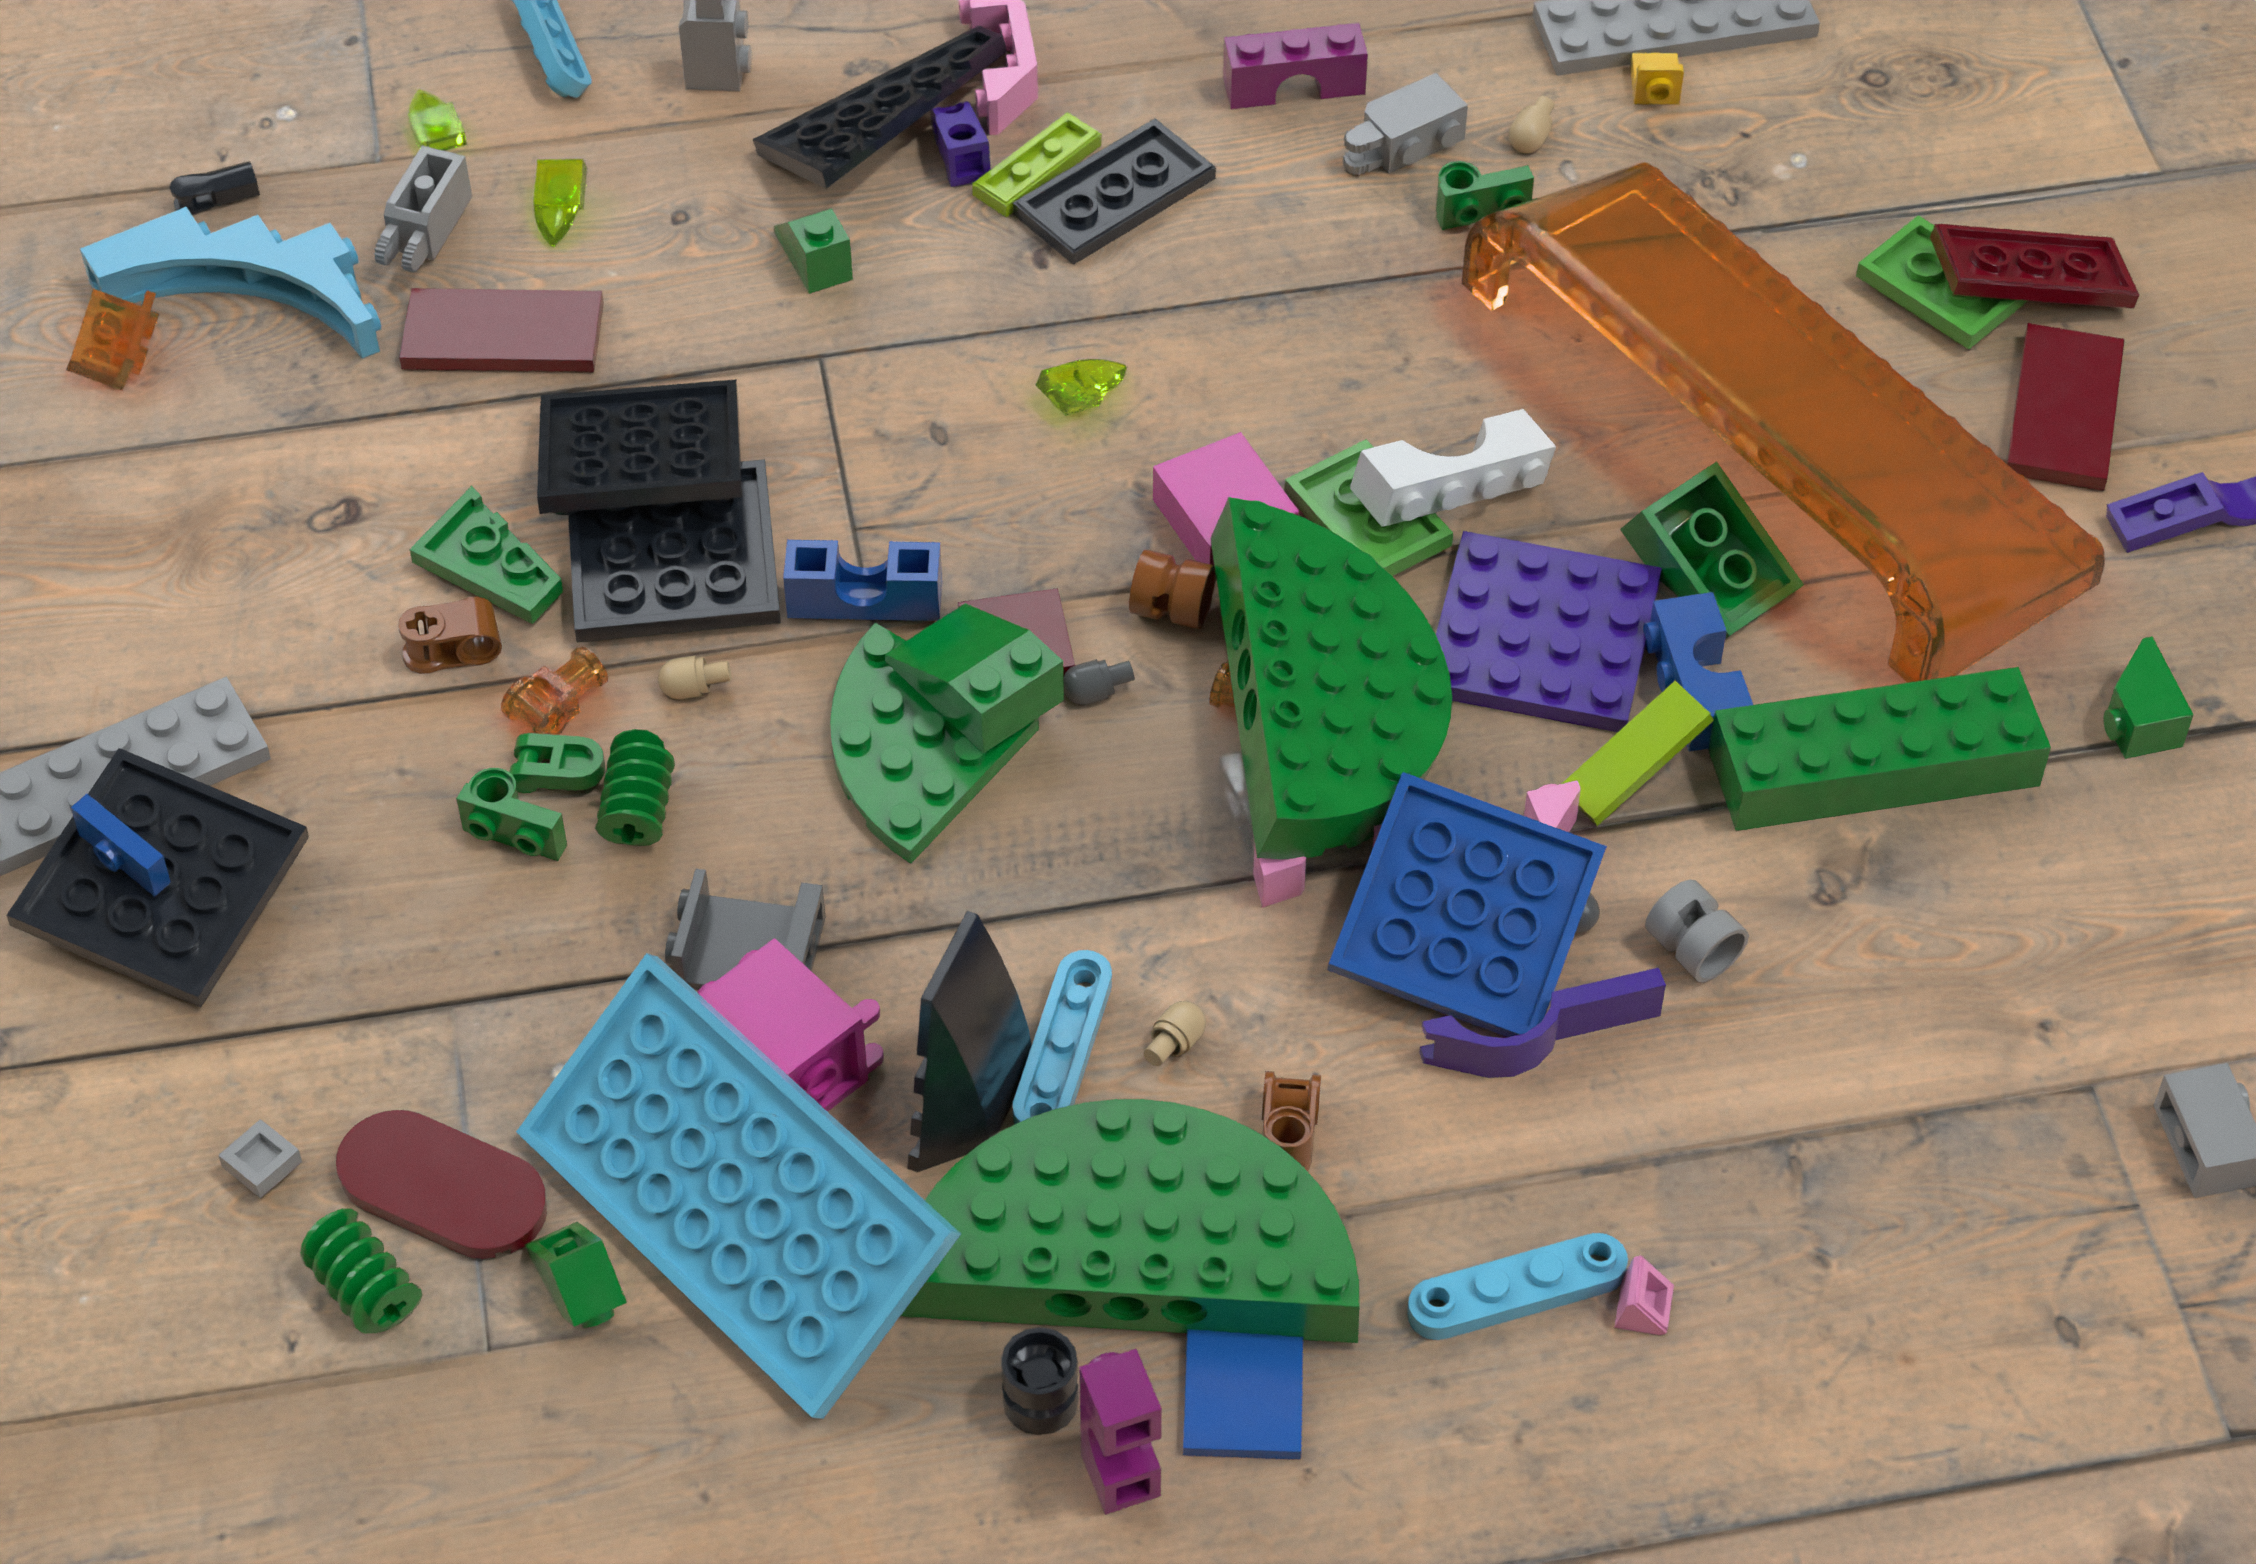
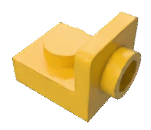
M1632 53L1630 69L1634 104H1680L1684 69L1683 65L1678 62V53Z

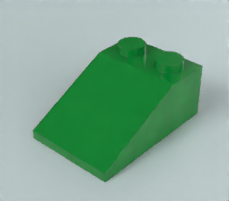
M1717 461L1642 510L1620 529L1645 565L1662 568L1660 581L1678 597L1713 592L1727 630L1726 638L1804 586L1799 576Z
M966 603L885 654V661L983 754L1064 701L1063 660L1030 630Z

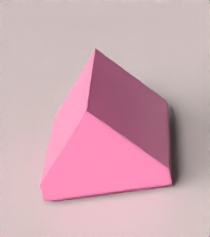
M1254 843L1253 875L1262 908L1300 896L1305 888L1306 857L1294 859L1257 858Z
M1642 1256L1634 1257L1625 1272L1620 1287L1614 1328L1654 1335L1667 1334L1674 1285Z

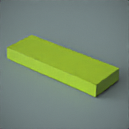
M1067 112L972 183V194L1007 218L1013 213V202L1072 168L1102 145L1101 133Z
M1674 681L1561 784L1578 781L1581 788L1578 808L1598 826L1714 720L1711 713L1679 683Z

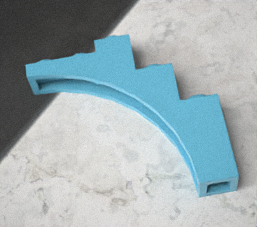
M184 207L80 248L89 283L107 312L143 300L182 293L223 292L251 295L290 305L320 319L343 336L362 359L380 352L376 331L382 329L381 322L371 303L364 305L361 301V293L356 282L353 267L359 263L356 250L348 237L341 239L331 223L283 241L276 229L268 230L259 215L211 233L204 221L197 223L188 208Z

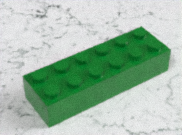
M2019 667L1715 710L1708 747L1736 831L2039 787L2051 750L2050 743Z

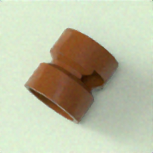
M1144 550L1140 555L1132 579L1129 596L1130 613L1157 620L1164 614H1169L1171 622L1174 624L1201 629L1206 621L1213 598L1216 581L1215 566L1186 559L1181 565H1178L1173 555Z

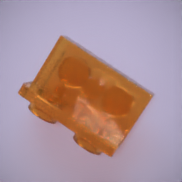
M93 288L66 370L123 391L130 373L139 376L149 348L140 344L142 338L151 339L159 317V313L151 310L156 293L146 290L141 304L137 305Z

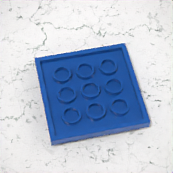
M1402 772L1327 970L1446 1015H1452L1454 1018L1506 1037L1524 1034L1541 1023L1546 1015L1552 992L1557 985L1607 846Z

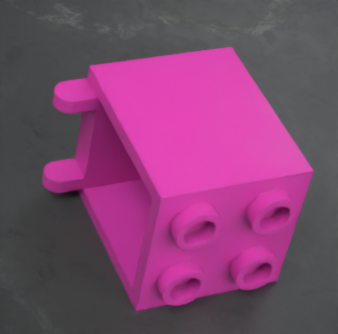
M775 938L759 950L748 952L742 957L736 967L717 981L706 983L697 991L701 997L827 1112L868 1081V1074L884 1061L883 1048L877 1043L865 1045L864 1030L875 1023L880 1017L879 1003L873 999H865L851 1008Z

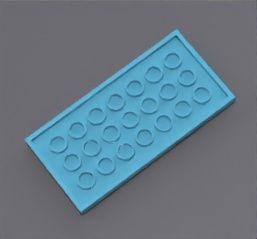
M647 953L516 1131L812 1418L824 1419L961 1235L957 1229L659 957Z

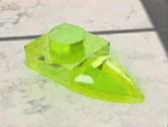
M418 89L410 103L408 119L419 150L421 146L447 151L467 145L465 131L453 103H445L438 96Z
M537 159L533 200L534 216L538 229L551 247H555L570 230L577 211L584 210L587 165L583 159Z
M1103 359L1076 360L1041 370L1035 385L1056 408L1067 416L1100 406L1105 394L1115 389L1122 382L1127 366Z

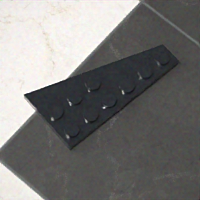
M977 26L753 139L757 155L827 189L1005 54L1007 49L1003 35Z

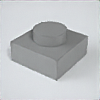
M261 1119L218 1155L222 1168L259 1198L263 1197L302 1163L299 1149Z

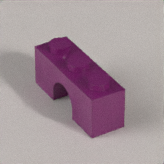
M1360 23L1224 37L1223 81L1230 109L1276 105V92L1279 85L1295 75L1314 77L1321 100L1366 95L1368 52Z
M1137 1349L1120 1354L1116 1352L1101 1354L1092 1359L1089 1364L1079 1367L1081 1457L1103 1511L1107 1515L1161 1497V1466L1151 1442L1162 1439V1408Z

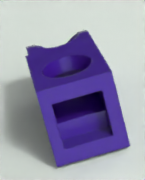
M966 101L951 107L932 108L930 110L932 131L936 145L946 165V175L950 186L974 183L991 170L989 140L970 103Z

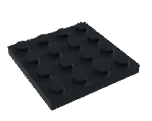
M736 379L541 395L537 483L539 514L571 515L578 511L596 509L621 511L628 507L644 505L671 507L681 502L693 501L721 503L730 498L742 497L739 403Z
M765 459L741 461V498H730L721 503L707 501L681 502L671 507H660L657 505L632 506L621 511H608L606 509L583 510L568 515L576 642L781 623Z
M118 748L88 795L164 856L171 883L154 897L120 868L115 872L110 870L96 856L93 846L79 835L74 817H72L6 916L9 925L201 1008L309 838L307 826Z

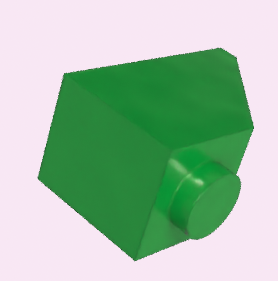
M833 209L816 212L774 226V233L809 294L853 280L850 238Z
M2153 636L2141 640L2115 685L2108 710H2105L2103 715L2106 734L2110 740L2116 741L2125 759L2183 747L2194 715Z
M578 1221L525 1244L529 1256L561 1316L572 1326L575 1327L581 1324L583 1328H589L604 1323L615 1315L614 1308L627 1303L602 1239Z

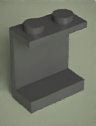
M695 868L690 889L683 888L679 896L677 918L680 921L678 932H670L665 948V963L672 965L673 971L694 990H699L706 983L717 981L736 967L742 957L748 952L759 950L775 938L812 971L826 918L823 885L801 882L795 907L709 895L706 870Z

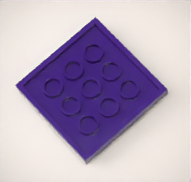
M1463 531L1436 632L1450 674L1452 701L1619 732L1629 721L1645 649L1646 637L1643 632L1644 623L1650 622L1653 601L1656 600L1662 568Z

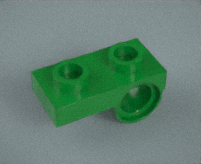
M1453 161L1445 164L1438 174L1436 218L1441 229L1446 230L1531 212L1534 176L1529 166L1526 165L1481 175L1478 168L1468 162Z
M487 768L479 771L471 778L469 783H465L456 798L463 831L470 833L477 839L483 841L493 840L515 847L526 855H540L559 861L567 847L562 813L519 800L515 778L507 770Z

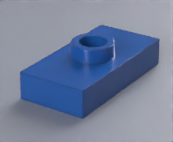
M85 794L71 807L79 835L93 846L96 856L107 868L114 872L120 868L154 897L171 883L164 856L90 795Z

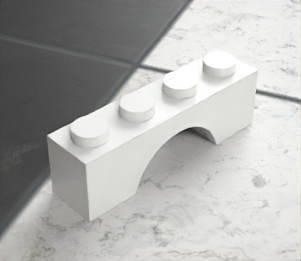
M1521 409L1483 419L1473 452L1466 455L1454 457L1433 455L1421 451L1403 440L1362 450L1350 489L1377 522L1384 527L1543 484L1556 446L1527 412Z

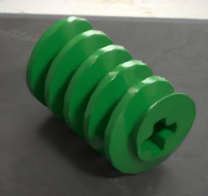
M632 729L616 735L610 744L607 772L603 781L604 789L600 796L601 805L597 812L598 821L595 826L598 834L609 842L633 846H648L658 842L663 835L662 823L666 818L665 806L669 802L668 790L672 785L671 773L675 768V760L673 755L665 749L664 742L658 735L648 730Z
M339 1209L319 1219L307 1232L301 1244L300 1256L302 1262L313 1271L316 1280L325 1286L328 1295L338 1302L340 1310L351 1318L352 1324L357 1330L365 1334L387 1331L400 1324L417 1308L422 1298L421 1288L414 1283H409L410 1279L407 1271L397 1267L396 1258L391 1253L384 1252V1244L379 1238L371 1237V1227L363 1221H357L358 1212L353 1209Z

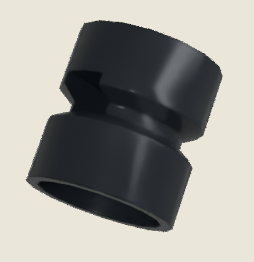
M1044 1327L1030 1328L1014 1335L1005 1345L1001 1357L1002 1395L1005 1414L1015 1427L1025 1433L1035 1435L1055 1433L1066 1427L1076 1415L1079 1403L1076 1349L1068 1337L1054 1329Z

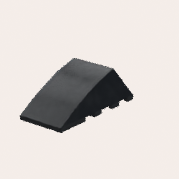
M967 911L921 997L916 1055L924 1057L914 1077L913 1093L923 1096L922 1113L915 1111L911 1117L910 1135L918 1137L919 1140L915 1148H912L908 1154L907 1169L915 1172L963 1157L999 1132L1013 1104L1032 1046L1029 1027L1022 1005L1003 959L978 914Z

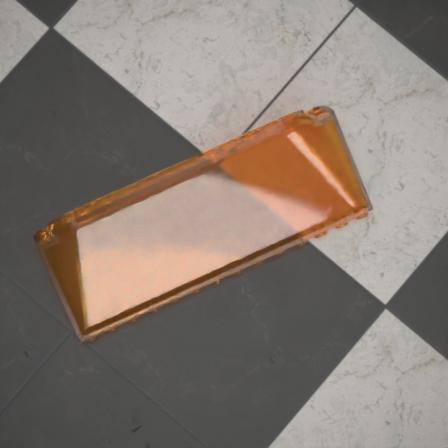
M1641 162L1491 213L1471 227L1465 242L1461 284L1491 311L1507 303L1511 264L1518 262L1528 268L1877 577L1888 594L1896 620V629L1888 666L1907 683L1958 675L2100 584L2105 566V552L2098 538L2080 527L2066 515L2060 506L2048 500L2023 475L2016 473L1997 457L1990 447L1978 441L1953 416L1946 414L1927 398L1920 388L1913 386L1895 371L1888 361L1876 355L1852 331L1844 328L1825 312L1819 303L1812 301L1793 285L1787 276L1780 274L1760 257L1755 249L1748 247L1727 229L1723 222L1716 220L1697 204L1691 195L1684 193L1665 177L1663 172L1647 162Z

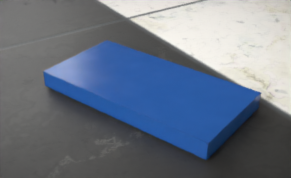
M1187 1329L1183 1456L1301 1460L1303 1337Z

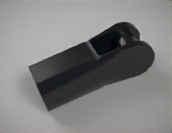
M250 161L207 173L182 175L176 177L170 183V192L175 197V210L187 207L191 215L215 206L260 195L257 179Z

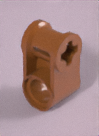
M467 597L454 602L416 606L405 611L399 619V633L402 639L406 641L402 650L403 661L406 667L413 672L429 674L438 670L466 665H483L496 659L502 650L494 609L491 602L485 598ZM419 620L423 621L424 634H419ZM428 645L429 659L424 657L423 646Z
M1265 1071L1262 1104L1263 1136L1280 1146L1308 1171L1312 1163L1315 1125H1318L1321 1075H1312L1310 1080L1279 1078L1275 1076L1274 1071Z

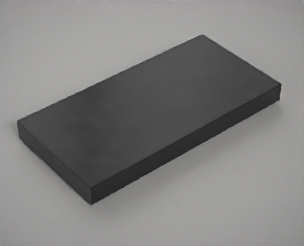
M1154 118L1013 202V215L1070 263L1075 265L1216 179V167Z

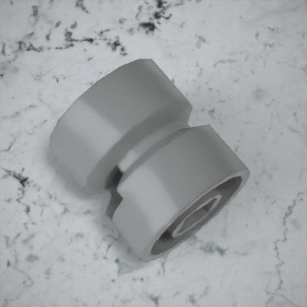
M1691 879L1680 882L1669 889L1652 907L1645 923L1647 931L1667 951H1676L1675 957L1677 961L1698 982L1712 980L1725 972L1742 954L1749 938L1747 930L1728 911L1718 910L1716 899L1696 880Z

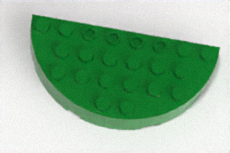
M1228 497L1210 539L1257 858L1294 859L1303 856L1311 858L1322 856L1327 848L1346 844L1348 848L1354 847L1374 837V826L1383 823L1402 772L1425 780L1447 736L1452 710L1451 680L1445 655L1424 613L1408 592L1370 554L1361 551L1349 541L1306 518L1269 506L1261 501Z
M1110 1099L1057 1108L1006 1128L974 1148L938 1181L925 1201L957 1229L961 1235L900 1315V1317L1174 1333H1187V1329L1295 1336L1303 1337V1340L1358 1343L1359 1277L1355 1254L1347 1230L1335 1206L1319 1183L1297 1160L1280 1146L1245 1125L1201 1108L1148 1099Z

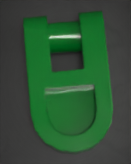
M523 733L517 737L514 756L517 762L512 764L509 770L515 778L519 793H532L538 788L573 791L586 790L602 780L605 774V760L600 745L590 738ZM544 759H549V760H550V763H541V762H542Z

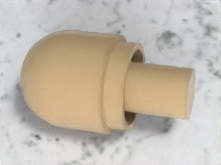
M1540 96L1534 105L1526 106L1521 110L1509 129V141L1518 152L1529 154L1537 151L1542 147L1551 132L1552 118L1550 113L1555 104L1549 97Z
M696 655L669 660L662 666L658 675V683L662 692L666 696L678 700L703 696V693L710 692V684L732 680L729 661L707 664L705 657L697 658Z
M1179 1001L1166 1009L1154 1023L1151 1031L1153 1041L1144 1050V1057L1150 1064L1161 1066L1169 1056L1179 1057L1192 1048L1201 1038L1206 1027V1018L1201 1008L1189 1001Z

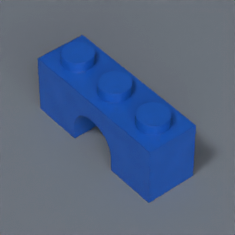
M787 540L783 575L787 618L940 620L942 597L940 542L889 541L888 559L879 566L864 568L851 565L841 557L838 540Z
M1713 592L1653 601L1650 622L1644 623L1643 632L1646 637L1645 647L1647 652L1655 653L1658 661L1657 680L1661 692L1676 681L1711 713L1713 719L1715 710L1753 705L1741 670L1717 673L1703 668V666L1721 664L1727 633ZM1713 722L1687 744L1689 752L1708 749Z

